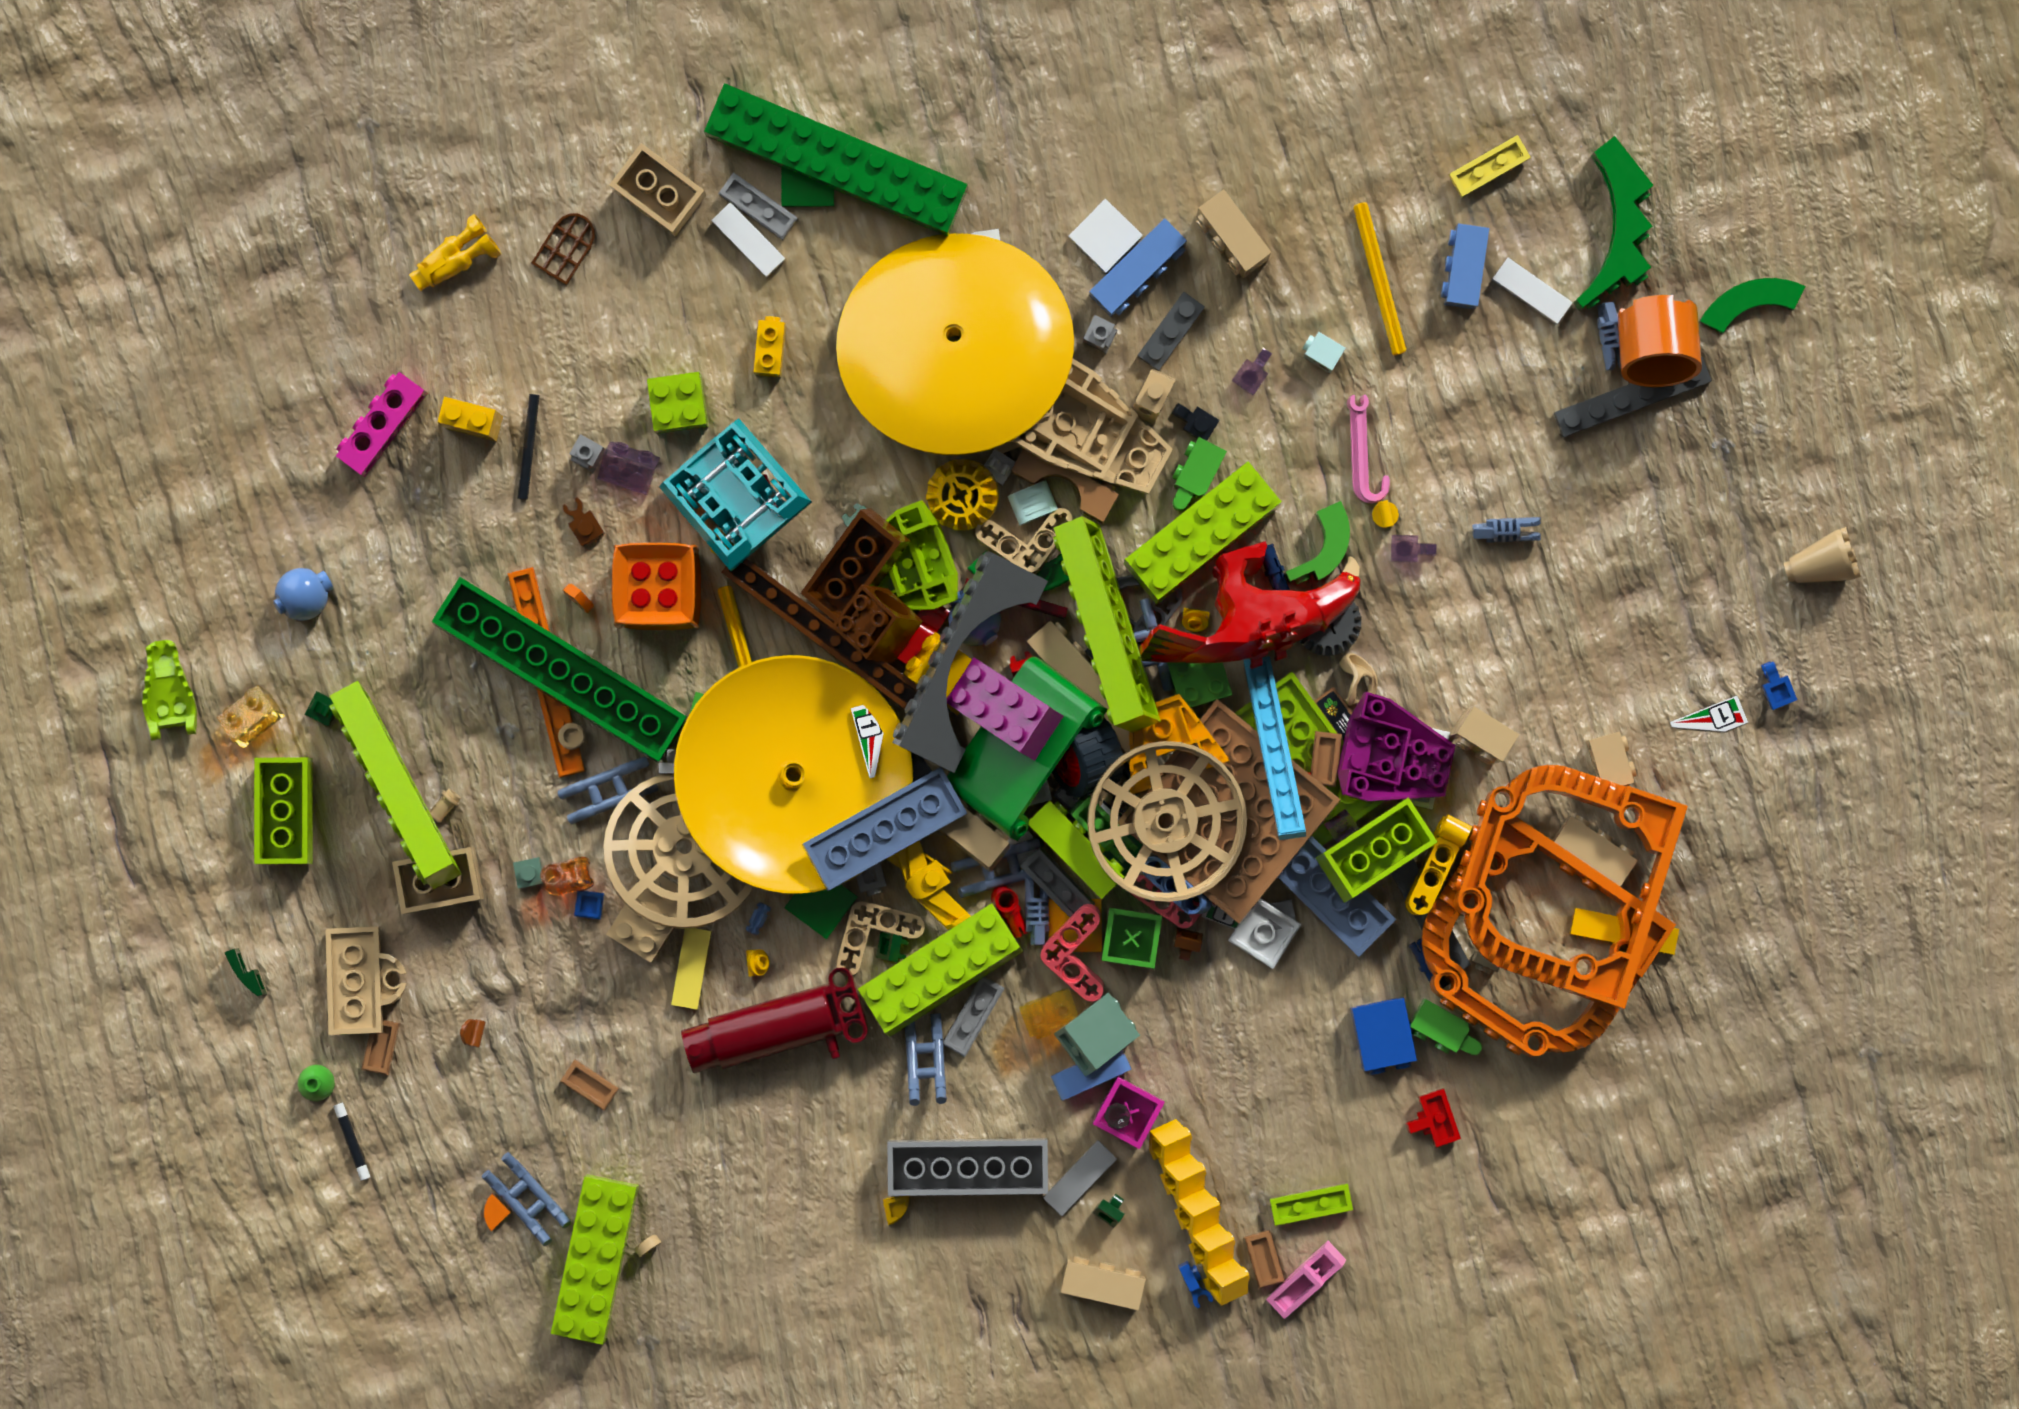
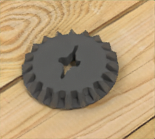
M1353 602L1332 623V630L1328 627L1324 632L1317 631L1299 642L1306 649L1318 655L1332 656L1345 652L1356 642L1361 631L1362 616L1358 606Z

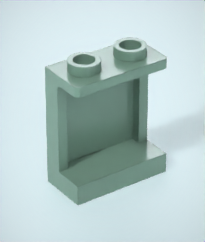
M1109 993L1095 1001L1094 1004L1054 1033L1085 1077L1097 1070L1140 1036L1135 1024L1126 1017L1120 1009L1118 1001Z

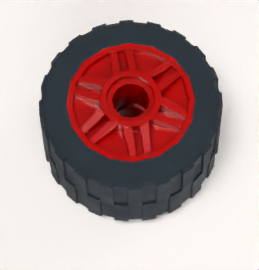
M1104 717L1102 723L1097 727L1091 729L1082 727L1052 771L1060 787L1070 796L1081 798L1093 793L1099 779L1108 767L1123 755L1120 741L1110 722ZM1124 764L1109 778L1115 783L1120 781L1123 775Z

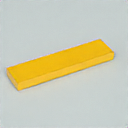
M1574 908L1569 934L1614 943L1620 940L1619 920L1614 915ZM1678 928L1673 929L1659 952L1675 955L1679 934Z

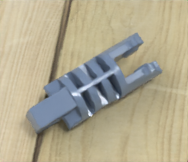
M1614 302L1602 303L1597 306L1599 317L1597 318L1600 342L1603 346L1602 352L1606 371L1615 369L1616 360L1619 368H1621L1618 317Z
M1541 517L1486 519V523L1472 525V535L1474 539H1486L1487 543L1541 540L1540 533L1521 532L1520 527L1539 526L1541 524Z
M1025 877L1026 932H1030L1031 945H1044L1045 931H1049V896L1040 887V898H1034L1033 879Z

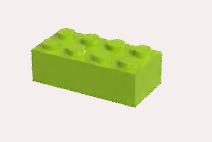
M254 758V864H313V758Z
M1408 797L1315 859L1345 903L1436 844L1437 840Z
M1049 800L1029 820L1028 825L1103 899L1117 883L1106 874L1097 861L1090 841L1084 836L1088 831L1077 820L1071 823L1066 817L1069 812L1058 801L1053 804ZM1099 844L1100 850L1103 854L1106 850ZM1105 857L1112 869L1124 878L1125 876L1121 873L1124 868L1114 858L1109 861Z

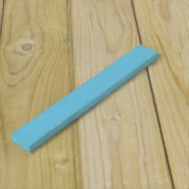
M1270 656L1262 657V666L1254 669L1250 668L1251 660L1246 659L1244 660V669L1279 840L1306 837V829Z

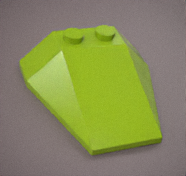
M922 500L896 510L886 521L906 536L910 543L878 587L888 588L911 610L936 609L957 601L958 572L941 524Z

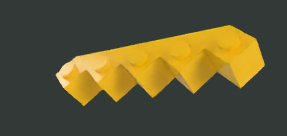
M1175 1119L1149 1131V1151L1153 1160H1159L1163 1173L1159 1176L1167 1195L1172 1194L1178 1208L1174 1209L1180 1227L1182 1230L1187 1229L1192 1243L1188 1244L1194 1261L1196 1265L1201 1264L1207 1277L1202 1279L1206 1290L1222 1306L1248 1294V1281L1250 1277L1248 1271L1233 1259L1235 1240L1233 1235L1219 1224L1221 1206L1217 1198L1212 1197L1205 1189L1206 1169L1201 1162H1198L1190 1154L1192 1135L1188 1128L1183 1127Z

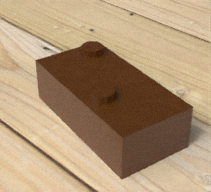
M871 508L860 509L800 594L835 622L862 584L879 586L908 546L910 540Z

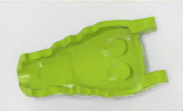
M170 640L155 641L146 647L148 668L146 669L145 689L142 695L143 712L149 727L151 741L161 739L160 729L186 725L188 735L196 734V702L180 664L176 644Z

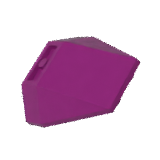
M1364 692L1348 720L1338 765V777L1342 795L1366 802L1399 800L1408 797L1409 799L1444 797L1456 745L1393 700Z

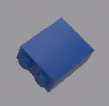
M1403 997L1350 1008L1362 1069L1364 1071H1369L1370 1075L1386 1072L1385 1067L1395 1065L1396 1070L1412 1067L1411 1062L1417 1061Z

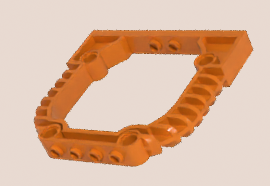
M1542 765L1528 769L1517 775L1506 786L1493 789L1488 793L1486 799L1481 800L1479 803L1477 815L1480 818L1477 826H1472L1468 839L1472 843L1469 851L1465 850L1460 865L1464 866L1461 876L1457 875L1452 889L1456 891L1453 902L1454 907L1458 913L1465 916V927L1474 947L1486 960L1501 969L1619 1010L1625 1009L1688 806L1631 786H1623L1560 765ZM1540 792L1560 794L1609 811L1614 814L1615 824L1622 830L1634 829L1641 839L1646 852L1656 855L1648 883L1643 884L1640 892V898L1643 899L1640 909L1636 908L1632 917V923L1635 925L1626 953L1618 951L1599 961H1596L1589 954H1580L1566 961L1510 941L1500 935L1490 922L1488 917L1492 907V896L1485 882L1504 822L1513 819L1521 812L1527 796ZM1497 794H1502L1506 797L1507 804L1505 807H1499L1496 804L1495 796ZM1626 809L1634 812L1635 820L1633 823L1625 820L1624 812ZM1466 894L1471 895L1475 900V905L1472 909L1465 907L1463 904V898ZM1580 960L1584 961L1588 966V971L1585 975H1581L1577 971L1576 966Z
M1517 816L1505 821L1494 853V857L1498 861V867L1496 870L1489 869L1487 877H1494L1503 873L1507 868L1509 858L1531 854L1537 848L1561 864L1559 868L1570 876L1576 874L1583 879L1581 883L1593 891L1598 889L1621 905L1616 912L1620 925V940L1610 946L1609 956L1618 952L1622 945L1628 947L1635 925L1632 923V917L1636 908L1640 909L1642 901ZM1459 864L1428 912L1422 929L1423 955L1428 969L1433 974L1430 980V987L1432 992L1441 998L1440 1003L1451 1011L1456 1008L1462 1012V1018L1474 1026L1478 1023L1484 1027V1033L1496 1041L1499 1038L1507 1043L1506 1048L1518 1056L1522 1053L1528 1057H1535L1544 1054L1546 1051L1554 1053L1572 1052L1584 1048L1597 1040L1608 1028L1619 1009L1591 1000L1584 1012L1571 1025L1556 1031L1542 1022L1522 1024L1468 987L1466 972L1457 963L1452 961L1449 956V937L1456 920L1460 916V913L1457 912L1453 904L1456 891L1452 890L1457 875L1461 876L1464 866ZM1466 894L1463 898L1465 907L1472 897L1469 894ZM1656 910L1631 991L1638 980L1643 977L1676 926L1675 923ZM1442 976L1448 977L1451 981V987L1448 991L1443 990L1439 985ZM1531 1036H1535L1539 1040V1047L1535 1051L1531 1050L1528 1046V1039Z

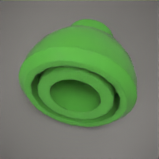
M311 1065L300 1073L297 1086L304 1098L319 1102L331 1095L335 1086V1080L331 1071L325 1066Z

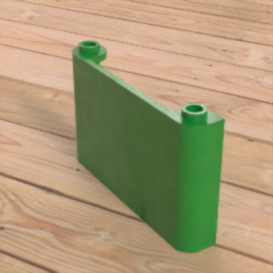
M1031 657L1026 660L1012 682L1064 717L1036 760L1034 761L981 726L966 747L955 773L950 771L947 775L959 798L1008 837L1019 841L1028 830L1029 819L1024 815V812L1082 727L1091 729L1099 726L1107 712V708L1038 657Z

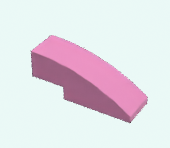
M1327 1241L1302 1263L1266 1300L1285 1319L1320 1289L1325 1281L1343 1267L1346 1259Z

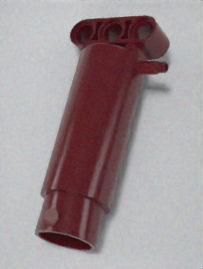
M844 967L836 968L830 973L829 983L714 1016L708 1018V1023L681 1030L683 1045L692 1072L695 1074L719 1066L722 1069H726L822 1040H826L832 1059L839 1058L840 1054L836 1036L844 1034L848 1041L857 1043L864 1040L868 1035L867 1021L852 972ZM841 971L848 976V983L844 987H839L834 982L835 974ZM850 997L854 999L856 1007L853 1012L848 1013L842 1009L841 1003L844 998ZM852 1023H859L863 1027L861 1037L854 1038L849 1034V1026Z

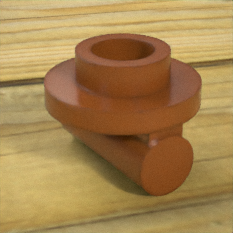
M468 1019L460 1029L462 1042L465 1045L479 1048L486 1022Z

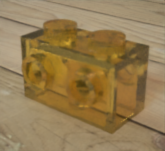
M257 685L247 690L244 696L236 703L227 706L217 719L232 742L245 748L285 715L270 692Z
M1068 987L1018 1005L1029 1036H1035L1036 1040L1051 1035L1050 1030L1057 1027L1062 1028L1078 1016ZM1061 1006L1067 1007V1011L1064 1014L1058 1013V1009ZM1039 1015L1042 1017V1021L1034 1023L1033 1018Z

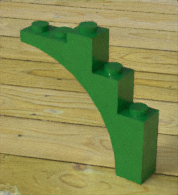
M1615 136L1591 155V158L1602 173L1609 191L1613 212L1612 236L1608 254L1600 272L1588 289L1573 302L1579 311L1584 307L1590 310L1601 300L1598 296L1604 291L1610 294L1622 285L1619 282L1620 279L1626 287L1632 283L1638 286L1649 277L1646 272L1652 268L1634 246L1633 242L1638 246L1650 236L1647 231L1653 226L1634 202L1636 201L1639 205L1651 195L1649 190L1654 185Z

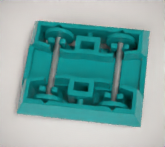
M739 418L719 435L715 436L659 486L730 571L738 567L812 503ZM745 452L752 461L757 457L763 464L756 468L743 453ZM766 469H768L777 479V481L775 479H772L770 482L775 486L778 492L774 490V488L761 474ZM692 496L706 511L701 517H699L696 511L690 506L691 504L696 510L699 508L696 502L691 498ZM711 517L726 536L717 527L712 531L704 522Z

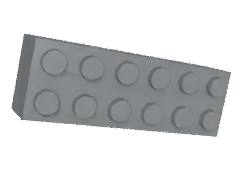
M1047 1138L888 1140L887 1142L888 1196L1048 1194Z

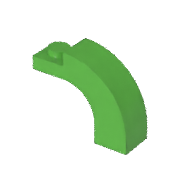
M1341 501L1315 513L1323 531V547L1316 558L1284 573L1288 583L1295 581L1296 585L1307 581L1311 579L1309 574L1312 572L1318 582L1329 575L1343 559L1349 544L1350 526L1348 516Z

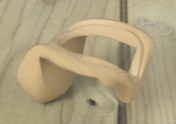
M1349 653L1343 656L1340 661L1341 669L1354 676L1348 698H1344V702L1349 706L1357 705L1360 700L1356 699V690L1360 679L1363 676L1368 677V692L1376 694L1378 687L1377 675L1372 666L1359 655Z

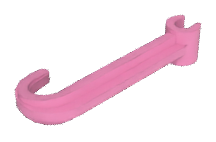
M1352 395L1347 399V407L1350 410L1352 487L1354 494L1359 500L1364 503L1373 504L1380 502L1386 497L1389 492L1390 479L1389 476H1383L1381 491L1378 494L1370 492L1366 408L1368 407L1369 400L1366 395L1360 396L1361 404L1356 406L1355 395Z

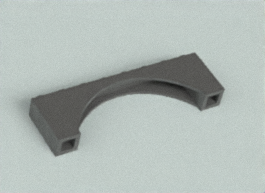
M987 551L978 558L975 565L977 570L973 578L969 579L964 587L963 593L965 595L961 603H957L952 612L953 619L949 627H946L940 636L941 644L938 650L934 651L929 658L928 665L930 666L927 673L920 677L916 687L918 691L914 699H910L906 705L905 718L902 723L896 726L893 733L894 740L892 743L955 773L966 750L960 746L954 734L947 709V680L955 654L970 632L990 616L1019 604L1031 603L1037 605L1048 582L1012 562Z

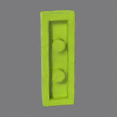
M1348 1183L1269 1199L1275 1226L1353 1210Z

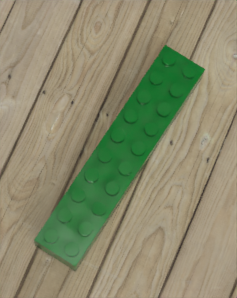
M725 83L704 130L708 138L778 167L793 171L843 194L946 236L950 234L968 191L967 183Z
M461 577L458 578L431 621L439 629L657 763L661 761L687 719V716Z

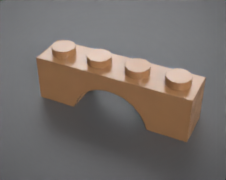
M1024 448L1011 470L1012 474L1032 485L1049 477H1060L1068 480L1076 487L1080 495V512L1102 524L1119 496L1115 492L1117 488L1108 482L1102 481L1100 484L1092 480L1091 476L1047 463Z

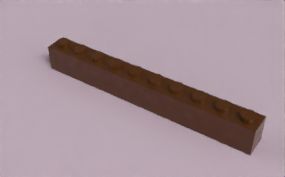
M746 559L732 571L727 566L722 570L721 573L903 709L906 708L910 699H914L918 691L917 685L887 662L866 659L832 627L834 624L832 621L750 560Z

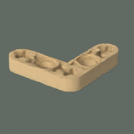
M1058 508L1048 516L1028 544H1025L991 520H987L982 525H977L975 534L977 541L994 554L1033 574H1037L1057 549L1054 543V536L1056 534L1052 531L1056 526L1055 518L1061 519L1065 516L1066 522L1073 520V517L1068 510ZM992 528V535L999 539L996 547L993 546L995 540L992 537L982 538V529L988 530ZM1050 536L1053 539L1052 546L1049 548L1040 547L1038 544L1039 538ZM1007 541L1013 542L1016 545L1015 552L1012 554L1003 553L1001 550L1002 544ZM1034 547L1040 553L1035 558L1036 566L1030 565L1026 568L1024 559L1030 560L1034 556L1035 551L1032 550Z
M865 901L855 903L850 910L837 959V968H845V966L841 965V962L848 959L849 952L844 953V948L847 947L850 950H860V956L854 954L852 962L856 964V968L850 969L853 975L859 971L871 928L915 939L920 937L925 931L924 920L915 914ZM862 905L866 906V911L874 913V908L880 909L876 916V925L870 924L873 918L864 917L863 921L858 920L859 916L855 914V910L860 909ZM885 912L892 913L896 919L895 924L890 928L884 927L880 922V917ZM900 915L905 916L904 922L911 923L913 919L918 920L917 925L921 926V930L910 934V929L902 926V932L896 931L900 923ZM852 931H858L862 934L863 942L861 945L852 946L848 942V935ZM840 972L842 975L847 976L846 973Z

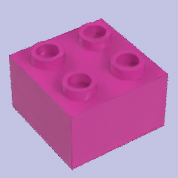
M1117 1076L1092 1123L1140 1149L1165 1101Z

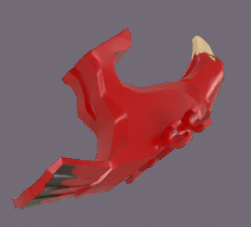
M1266 541L1222 554L1217 559V566L1212 571L1213 577L1217 579L1219 586L1215 606L1222 617V622L1217 632L1210 637H1203L1159 624L1150 631L1148 637L1139 648L1140 657L1145 662H1185L1190 664L1232 662L1250 658L1251 669L1262 666V657L1266 656L1268 651L1274 650L1275 661L1285 659L1287 657L1286 650L1291 648L1293 643L1317 631L1324 632L1331 623L1353 604L1360 590V567L1357 561L1350 556L1347 558V564L1343 572L1322 587L1306 592L1262 590L1246 583L1245 576L1257 574L1262 567L1267 548Z

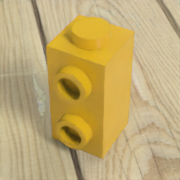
M765 316V320H758L754 374L757 376L781 378L786 324L785 322H780L781 318Z

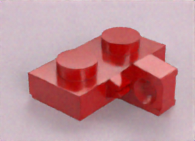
M1444 1088L1418 1096L1422 1111L1417 1112L1418 1119L1405 1123L1408 1133L1412 1134L1422 1130L1424 1135L1431 1134L1435 1147L1460 1140L1461 1137Z

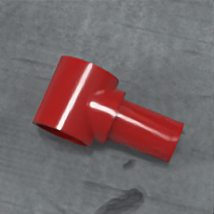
M1007 886L995 888L991 893V902L998 909L1001 917L1006 919L1014 938L1021 937L1019 928L1024 935L1028 932H1026V924L1020 914L1021 908L1018 904V896ZM1004 893H1009V903L1004 906L1000 905V896Z

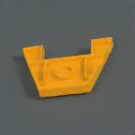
M1180 694L1155 702L1161 722L1135 732H1129L1130 750L1148 743L1161 741L1182 742L1189 745L1198 743L1200 749L1212 754L1223 764L1230 762L1229 757ZM1159 749L1156 750V754L1159 757L1176 750ZM1145 753L1130 759V777L1148 768ZM1208 763L1206 769L1212 768L1213 766ZM1147 776L1138 781L1130 788V793L1135 795L1152 789L1150 777Z

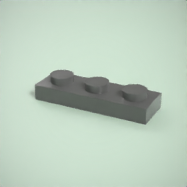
M1183 292L1137 357L1155 370L1160 371L1205 306Z
M1041 846L1021 863L1020 867L1069 917L1085 904L1095 905V902Z

